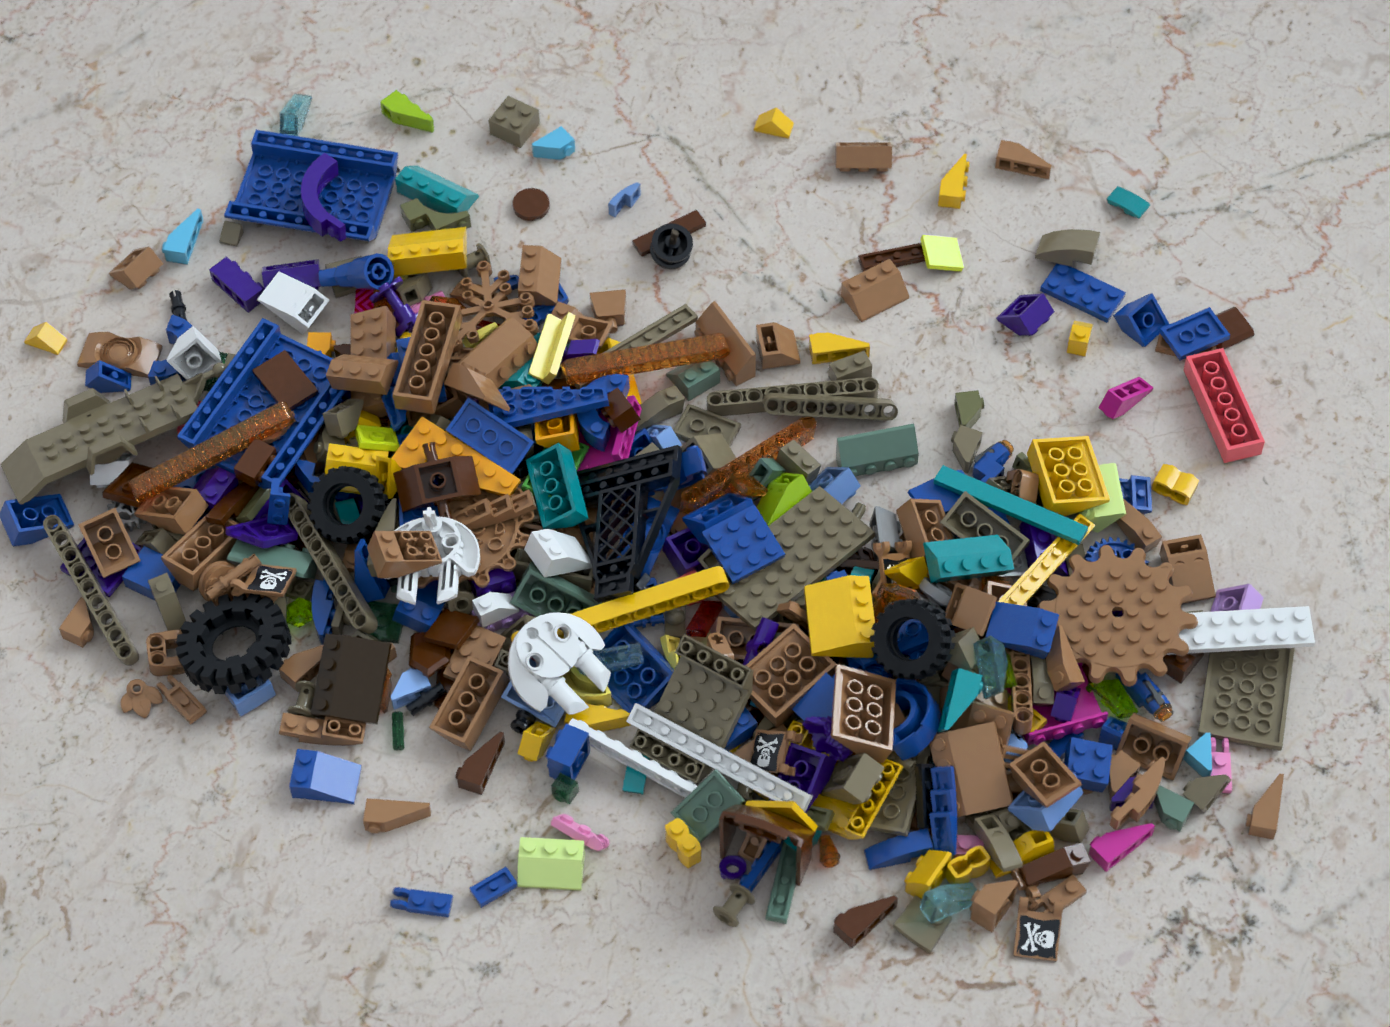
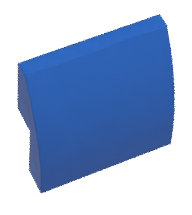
M1131 475L1129 479L1119 478L1123 499L1141 514L1151 513V478Z

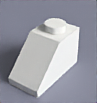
M489 592L472 600L474 614L478 616L479 623L483 628L519 612V608L510 603L512 599L511 594Z

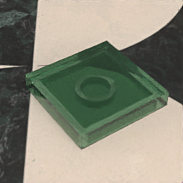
M377 601L367 602L378 621L377 629L371 635L382 642L399 644L403 625L392 620L398 604Z

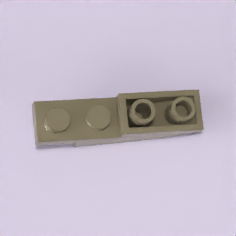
M984 811L965 816V823L981 839L985 850L1003 872L1023 867L1022 860L1011 837L994 813L988 815Z

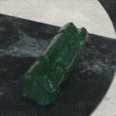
M394 711L392 713L393 749L396 751L404 749V724L401 711Z

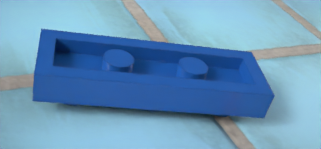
M783 840L781 844L773 841L767 842L763 849V855L760 859L757 857L751 865L752 870L748 875H743L739 882L740 885L752 893L780 854Z

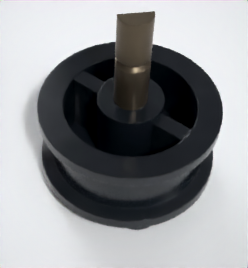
M669 223L660 226L654 232L650 244L652 259L659 266L666 269L682 267L687 263L693 248L692 236L686 228L678 224Z

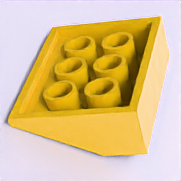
M466 227L392 235L388 245V258L393 264L394 276L466 269Z
M1089 436L1032 439L1027 456L1032 472L1039 476L1038 491L1044 508L1062 516H1069L1110 501Z
M848 575L804 586L811 656L873 658L874 654L871 648L875 646L874 642H870V635L874 636L875 630H872L875 618L869 576Z

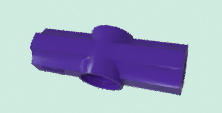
M764 617L761 618L753 639L746 644L747 654L743 665L748 664L772 643L779 626L778 623Z

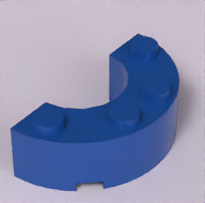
M171 315L166 328L169 343L175 345L178 337L189 330L192 325L181 317ZM166 359L154 361L148 375L150 385L156 383L155 376H157L159 381L178 374L182 382L187 380Z
M622 374L606 375L592 381L586 387H606L607 394L618 387L626 398L630 389L629 376ZM601 408L577 413L579 431L584 436V440L595 449L605 452L611 433L610 423L603 421L599 417Z
M698 446L688 447L687 451L682 453L680 484L677 490L705 478L704 474H708L702 450ZM668 486L651 490L648 496L655 495L654 491L663 490L666 493Z
M898 678L895 679V701L902 710H910L907 719L893 730V750L903 761L917 756L933 740L938 732L941 711L938 703L923 684L918 683L914 679Z

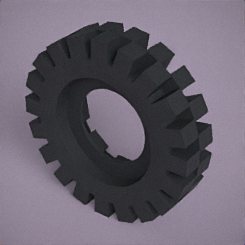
M243 593L240 596H234L233 601H231L228 594L218 597L219 605L215 606L212 600L202 605L205 613L196 609L190 615L192 622L185 621L180 628L183 634L177 635L176 643L178 647H176V653L187 677L195 686L199 685L200 689L206 692H210L213 689L215 694H225L228 687L231 694L242 692V683H246L248 690L258 686L255 679L257 676L265 682L273 676L270 668L277 671L284 664L282 658H287L290 652L288 645L291 644V634L281 609L267 596L261 598L259 594L250 593L247 598L246 594ZM234 627H246L255 633L256 642L246 650L247 654L241 657L239 654L227 657L226 660L219 659L214 655L213 644L216 638L224 631Z

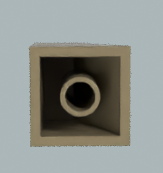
M721 433L693 436L681 447L683 453L687 451L688 447L698 446L702 450L708 473L707 475L704 474L705 478L686 487L688 491L729 477L741 466Z

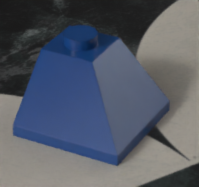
M1153 293L1126 304L1113 315L1122 332L1142 347L1147 346L1160 334V328L1169 325Z

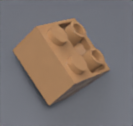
M776 322L756 325V341L762 369L801 363L793 330Z
M956 582L945 611V618L950 619L953 626L964 630L974 627L976 633L983 636L988 627L991 613L995 608L997 597Z

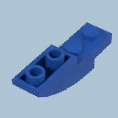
M325 578L323 581L315 579L312 592V615L321 645L324 644L325 634H332L331 624L336 611L334 605L335 595Z

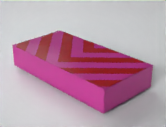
M356 289L354 314L375 308V303H372L369 299L375 293V290Z

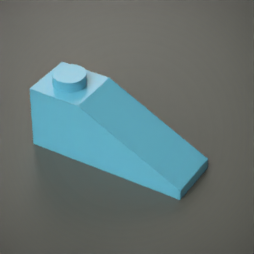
M196 209L168 235L167 241L162 245V253H164L166 261L188 264L204 221L201 209Z

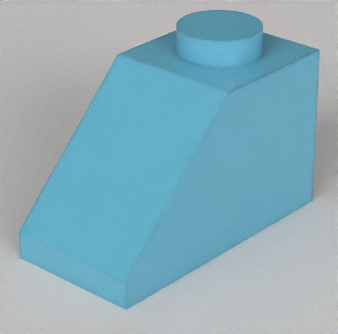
M560 126L532 143L533 156L536 158L561 160L575 152V140Z

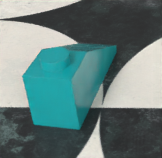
M960 668L952 671L938 732L942 733L949 730L978 694L981 693L983 682H981L982 675Z

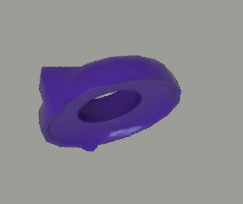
M736 855L724 857L719 864L720 874L723 879L741 880L747 869L744 859ZM729 866H736L739 870L731 873L727 868Z

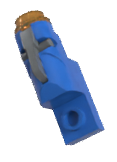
M1007 440L998 441L995 445H991L974 458L975 464L972 476L986 483L988 478L1003 476V465L1012 456L1014 451L1012 444Z
M1139 671L1137 672V682L1133 686H1125L1119 674L1116 673L1115 678L1139 708L1144 706L1160 722L1169 719L1173 715L1174 711L1172 710L1171 703L1146 672L1140 674Z

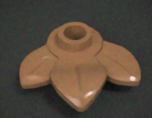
M134 679L128 683L127 693L121 698L120 704L123 713L133 709L140 717L147 718L150 713L151 704H161L163 700L158 689L147 686L140 679ZM139 686L141 689L139 692H134L133 688Z

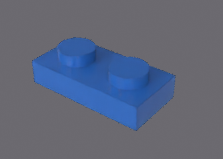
M504 867L470 887V892L482 908L518 887V884L508 868Z

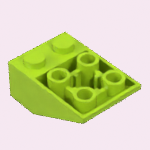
M782 473L768 484L756 508L769 526L808 496L812 490L803 474Z

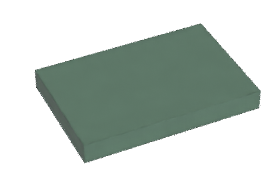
M715 769L670 813L675 818L684 821L689 829V834L693 835L701 843L719 826V818L722 811L735 804L741 805L745 799Z

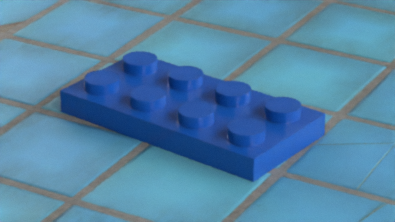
M1058 263L1040 288L1041 292L1108 323L1126 292L1078 269Z
M469 397L446 428V432L511 474L516 471L535 443Z

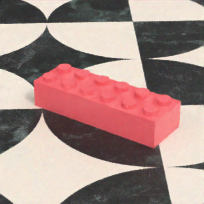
M1221 348L1186 356L1183 370L1223 462L1228 463L1261 455L1265 443L1264 438L1224 349Z

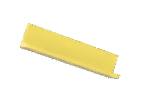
M568 312L562 320L551 314L546 316L528 372L530 376L546 384H549L557 376L575 315Z

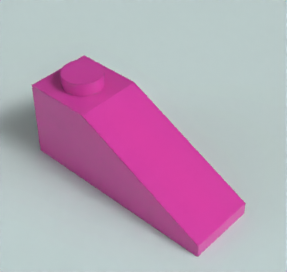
M1139 376L1109 389L1098 408L1107 417L1115 419L1124 415L1152 392L1154 388Z
M1150 823L1107 832L1101 837L1097 836L1090 843L1089 856L1107 872L1153 835L1155 825Z

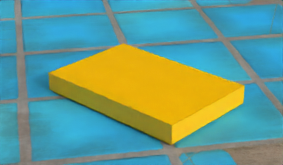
M746 801L745 805L783 815L814 832L818 827L795 801Z

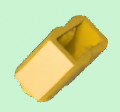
M1163 464L1153 481L1151 489L1160 495L1170 497L1177 503L1188 505L1198 487L1199 480L1193 474L1181 472L1173 465Z
M676 818L666 824V842L673 851L677 852L679 861L687 868L701 861L700 843L693 835L689 834V829L685 822Z
M982 845L975 846L968 850L965 856L956 857L948 863L945 878L953 889L961 888L967 885L971 878H978L988 871L991 857Z

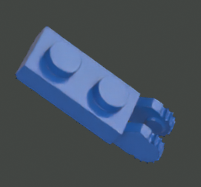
M395 887L393 889V895L408 898V902L397 899L391 900L390 906L394 909L440 917H449L453 901L452 894L415 889L409 890L402 887Z

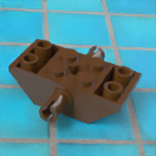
M430 442L429 444L431 451H429L428 443L423 444L422 447L426 458L425 463L412 465L393 473L402 513L437 506L439 517H445L446 515V518L453 519L449 507L450 502L481 495L473 457L452 456L438 459L435 442ZM435 479H438L439 482H443L440 486H436L435 484H433Z

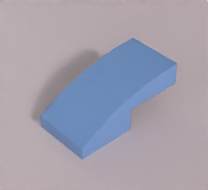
M637 182L624 188L608 203L609 215L616 217L624 205L632 208L641 196L640 183Z

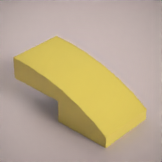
M665 634L660 637L662 649L669 664L675 670L681 657L675 653L680 643V638Z

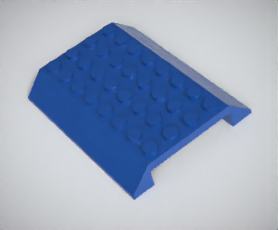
M262 130L255 131L251 141L253 154L235 202L229 201L224 214L225 218L315 232L303 213L301 183L309 166L319 156L326 153L338 162V176L331 180L322 190L319 197L321 205L328 213L345 224L346 238L371 241L377 237L395 183L398 152Z
M264 318L258 323L179 432L177 438L196 456L235 474V465L249 447L251 428L266 423L272 417L274 410L283 411L255 377L252 370L286 350L318 389L319 394L293 409L292 411H294L295 416L290 428L283 436L269 444L276 448L277 455L262 475V483L260 482L258 486L263 489H270L272 478H279L281 485L323 425V413L335 407L346 390L333 389L326 377L333 358L282 335L279 325Z

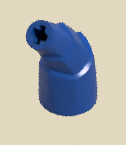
M379 253L356 258L352 262L339 265L338 267L319 270L321 287L341 286L355 287L362 290H379L378 288L387 282L390 285L394 276V268L390 259Z

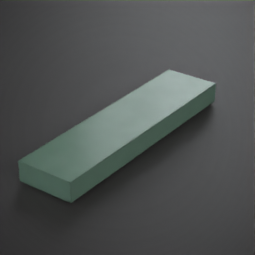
M784 841L768 904L766 920L787 924L796 886L797 852Z

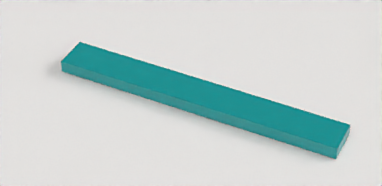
M942 465L934 478V484L960 495L966 491L985 506L1077 545H1080L1088 531V526L944 465Z

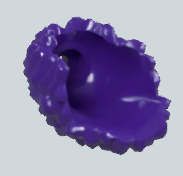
M811 716V718L807 717L802 723L804 728L808 730V733L813 735L812 745L815 747V751L820 753L826 752V754H829V757L844 762L848 756L853 754V751L831 737L832 716H827L826 718Z

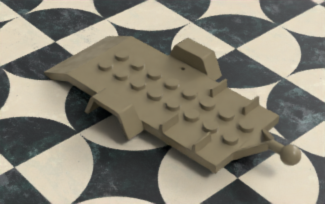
M221 362L216 363L212 370L203 374L201 372L185 382H182L178 374L159 381L157 376H155V384L130 395L124 389L125 397L111 403L94 388L66 399L63 406V424L26 439L0 464L18 503L24 504L30 501L46 484L86 467L91 476L94 474L95 465L112 463L126 451L136 456L138 452L134 447L135 445L187 423L198 408L197 404L206 381L213 377L219 378L227 366Z

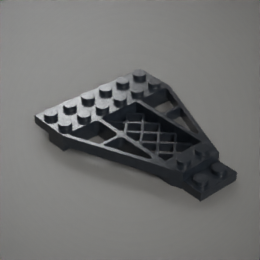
M679 445L577 471L585 506L589 507L598 504L597 523L586 525L585 521L578 524L593 566V576L595 579L594 600L598 603L633 594L634 581L639 580L680 484L682 448ZM668 486L660 507L647 510L649 492ZM628 496H632L628 502H625ZM624 503L625 506L617 514L615 511ZM630 510H633V512L630 514V516L625 520V519H624L625 515H626ZM613 514H615L616 516H615V517L613 518V520L609 523V518H610ZM655 517L645 540L646 521L648 518ZM622 520L624 523L615 531L614 528ZM629 527H631L632 529L630 530V532L625 537H623L622 535L625 533V531ZM596 531L594 549L589 533ZM613 531V536L608 540V535ZM619 538L623 539L616 548H613V545ZM628 544L631 546L624 555L620 554ZM612 549L613 552L606 559L608 551Z

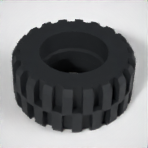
M339 466L338 469H329L328 474L323 473L320 475V481L314 482L312 488H314L313 493L309 492L308 498L311 499V504H307V510H310L312 513L309 515V519L311 522H315L313 527L316 531L322 532L321 536L337 543L358 544L360 539H371L387 508L385 501H388V496L383 494L385 490L383 484L378 483L379 479L375 475L355 467ZM347 486L355 487L360 492L363 500L362 512L357 520L351 524L339 522L333 509L336 495Z
M921 599L898 600L893 605L886 606L884 613L878 614L876 618L879 621L878 623H873L872 630H875L874 636L870 635V642H874L875 646L871 649L873 654L878 655V658H876L877 663L884 665L883 670L887 673H892L897 678L909 680L925 679L937 674V670H942L946 666L944 664L945 661H950L952 657L949 653L950 649L955 648V643H952L955 631L950 630V626L953 625L951 620L945 618L946 613L943 609H938L936 604ZM911 619L919 620L923 623L929 638L926 651L917 659L906 658L901 653L897 643L899 629L907 620Z

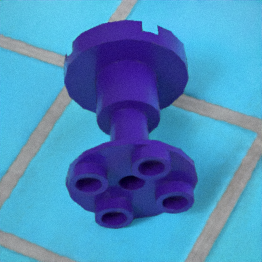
M400 276L395 278L390 285L387 282L378 288L380 292H376L369 297L372 303L385 298L395 311L393 316L399 324L395 329V335L398 339H400L403 333H411L413 331L418 313L415 314L408 304L404 305L395 293V290L403 283Z

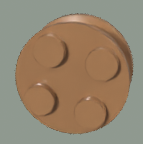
M216 561L204 568L198 580L201 596L206 601H210L211 598L205 592V589L218 581L221 575H226L236 566L227 561ZM244 576V577H243L242 579H240V580L245 583L247 579H246V577ZM231 587L229 591H224L219 596L228 594L230 600L233 601L234 596L231 592L234 587ZM218 597L212 601L215 606L219 605Z

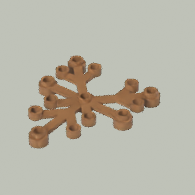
M480 261L476 269L478 276L481 277L482 287L473 284L469 277L463 278L460 282L462 289L467 290L462 294L463 301L476 306L461 309L462 317L477 315L471 321L461 323L453 352H458L463 348L462 340L466 336L469 343L479 341L476 326L485 317L497 315L507 320L511 316L533 336L539 332L536 321L533 319H522L534 316L533 307L535 306V300L533 295L529 292H524L519 298L501 301L512 292L511 285L505 283L510 280L509 272L507 270L499 271L498 279L490 286L489 276L493 273L491 264L487 261ZM500 289V292L492 299V295ZM473 292L480 296H483L484 301L477 297H474ZM518 305L522 308V311L513 313L503 310V308Z

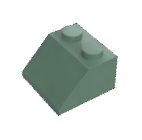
M697 355L666 373V376L688 401L720 383V369L708 356Z

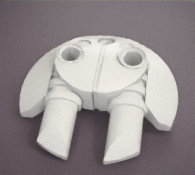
M428 507L427 511H423V518L409 521L394 530L431 531L442 559L441 564L398 578L397 599L416 605L418 578L420 576L430 577L432 575V577H439L436 603L440 604L456 598L461 574L467 577L475 575L480 564L479 544L472 531L456 520L436 516L435 510Z
M559 612L538 616L526 623L512 641L508 655V671L512 685L520 698L538 712L547 707L548 697L551 696L568 715L579 713L589 708V706L564 682L565 679L562 675L566 674L573 666L578 667L604 692L611 672L593 654V651L602 650L605 644L598 632L589 623L577 616ZM558 629H560V630L563 631V633H564V638H563V639H561V638L558 637V635H557V630H558ZM529 658H533L536 661L535 668L530 666Z

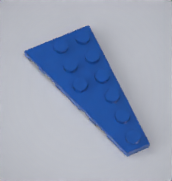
M503 387V389L498 390L509 405V412L490 404L489 412L514 428L609 406L606 387H582L580 389H570V387H562V389H553V387L511 389V387Z

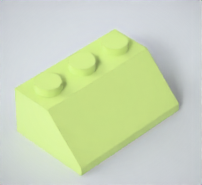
M1115 463L1099 465L1110 501L1078 512L1095 524L1092 531L1097 533L1126 515Z
M520 837L518 887L582 891L585 859L584 841Z

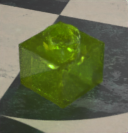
M299 597L287 605L286 622L300 628L312 620V602Z

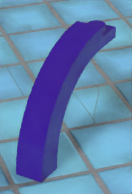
M324 153L309 166L303 176L301 183L302 209L307 222L315 232L322 237L329 234L331 237L342 242L346 239L345 224L328 213L319 201L324 187L338 176V162Z

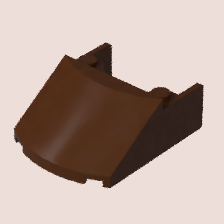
M735 804L722 811L719 818L720 858L723 859L726 856L736 833V826L740 827L742 831L781 844L782 839L786 840L788 836L791 838V843L797 847L796 885H801L812 858V840L815 835L813 830L783 815L753 806Z

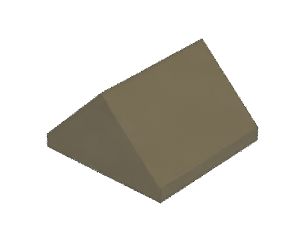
M974 627L955 633V637H952V643H955V648L950 649L949 653L952 657L947 662L971 672L985 657L986 651Z

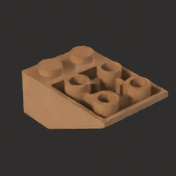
M374 531L367 546L378 578H399L442 563L431 531Z
M1202 535L1162 541L1159 553L1162 563L1169 562L1174 568V573L1169 578V583L1175 587L1188 586L1193 592L1192 598L1184 603L1215 598L1216 594L1208 553Z

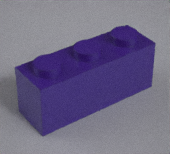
M226 256L209 269L212 281L246 312L249 313L261 304L257 299L263 293L264 287L259 282L256 283L247 271H242L236 261H231Z

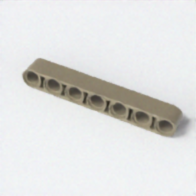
M768 393L762 400L765 411L772 415L893 420L898 415V409L894 401L886 398ZM770 400L777 401L774 407L767 406ZM790 401L796 402L793 408H787L786 406ZM809 402L816 403L813 409H807L806 405ZM834 403L835 407L832 410H826V405ZM853 404V410L846 411V405ZM867 405L874 406L870 412H865L864 408ZM887 406H892V407H893V409H892L891 412H889V413H884V412H883L885 407H887Z

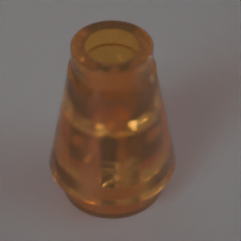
M822 835L818 839L820 863L826 868L835 867L840 862V854L831 836Z

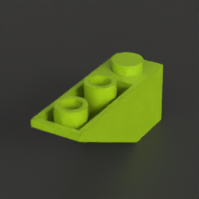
M395 90L380 101L382 114L393 123L434 132L432 116L424 113L405 94Z

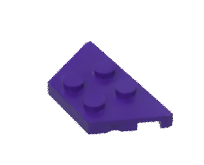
M268 517L228 526L225 533L227 536L262 549L279 544H287L298 539V532L289 517L287 525L267 523Z

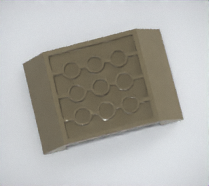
M683 634L675 651L681 657L654 712L725 749L752 693L753 670ZM639 728L629 746L696 784H699L714 769Z

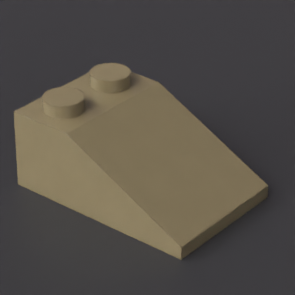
M866 753L848 756L844 762L838 760L830 780L820 794L851 804L865 803L871 797L873 786L881 780V773L885 767Z

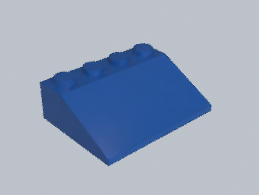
M632 623L614 628L603 640L605 644L603 649L593 651V654L611 672L607 685L611 696L628 713H631L635 703L650 709L660 701L674 669Z

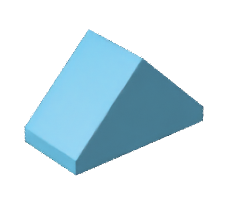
M1208 732L1186 750L1183 759L1202 777L1211 776L1212 772L1211 733Z

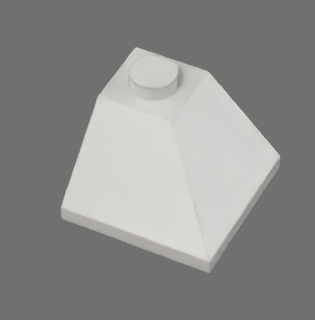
M123 453L120 458L112 463L95 465L94 474L90 476V485H96L97 488L108 487L136 456L132 453Z

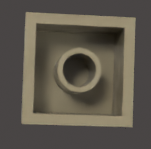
M507 96L488 120L490 134L521 148L540 124L539 109Z

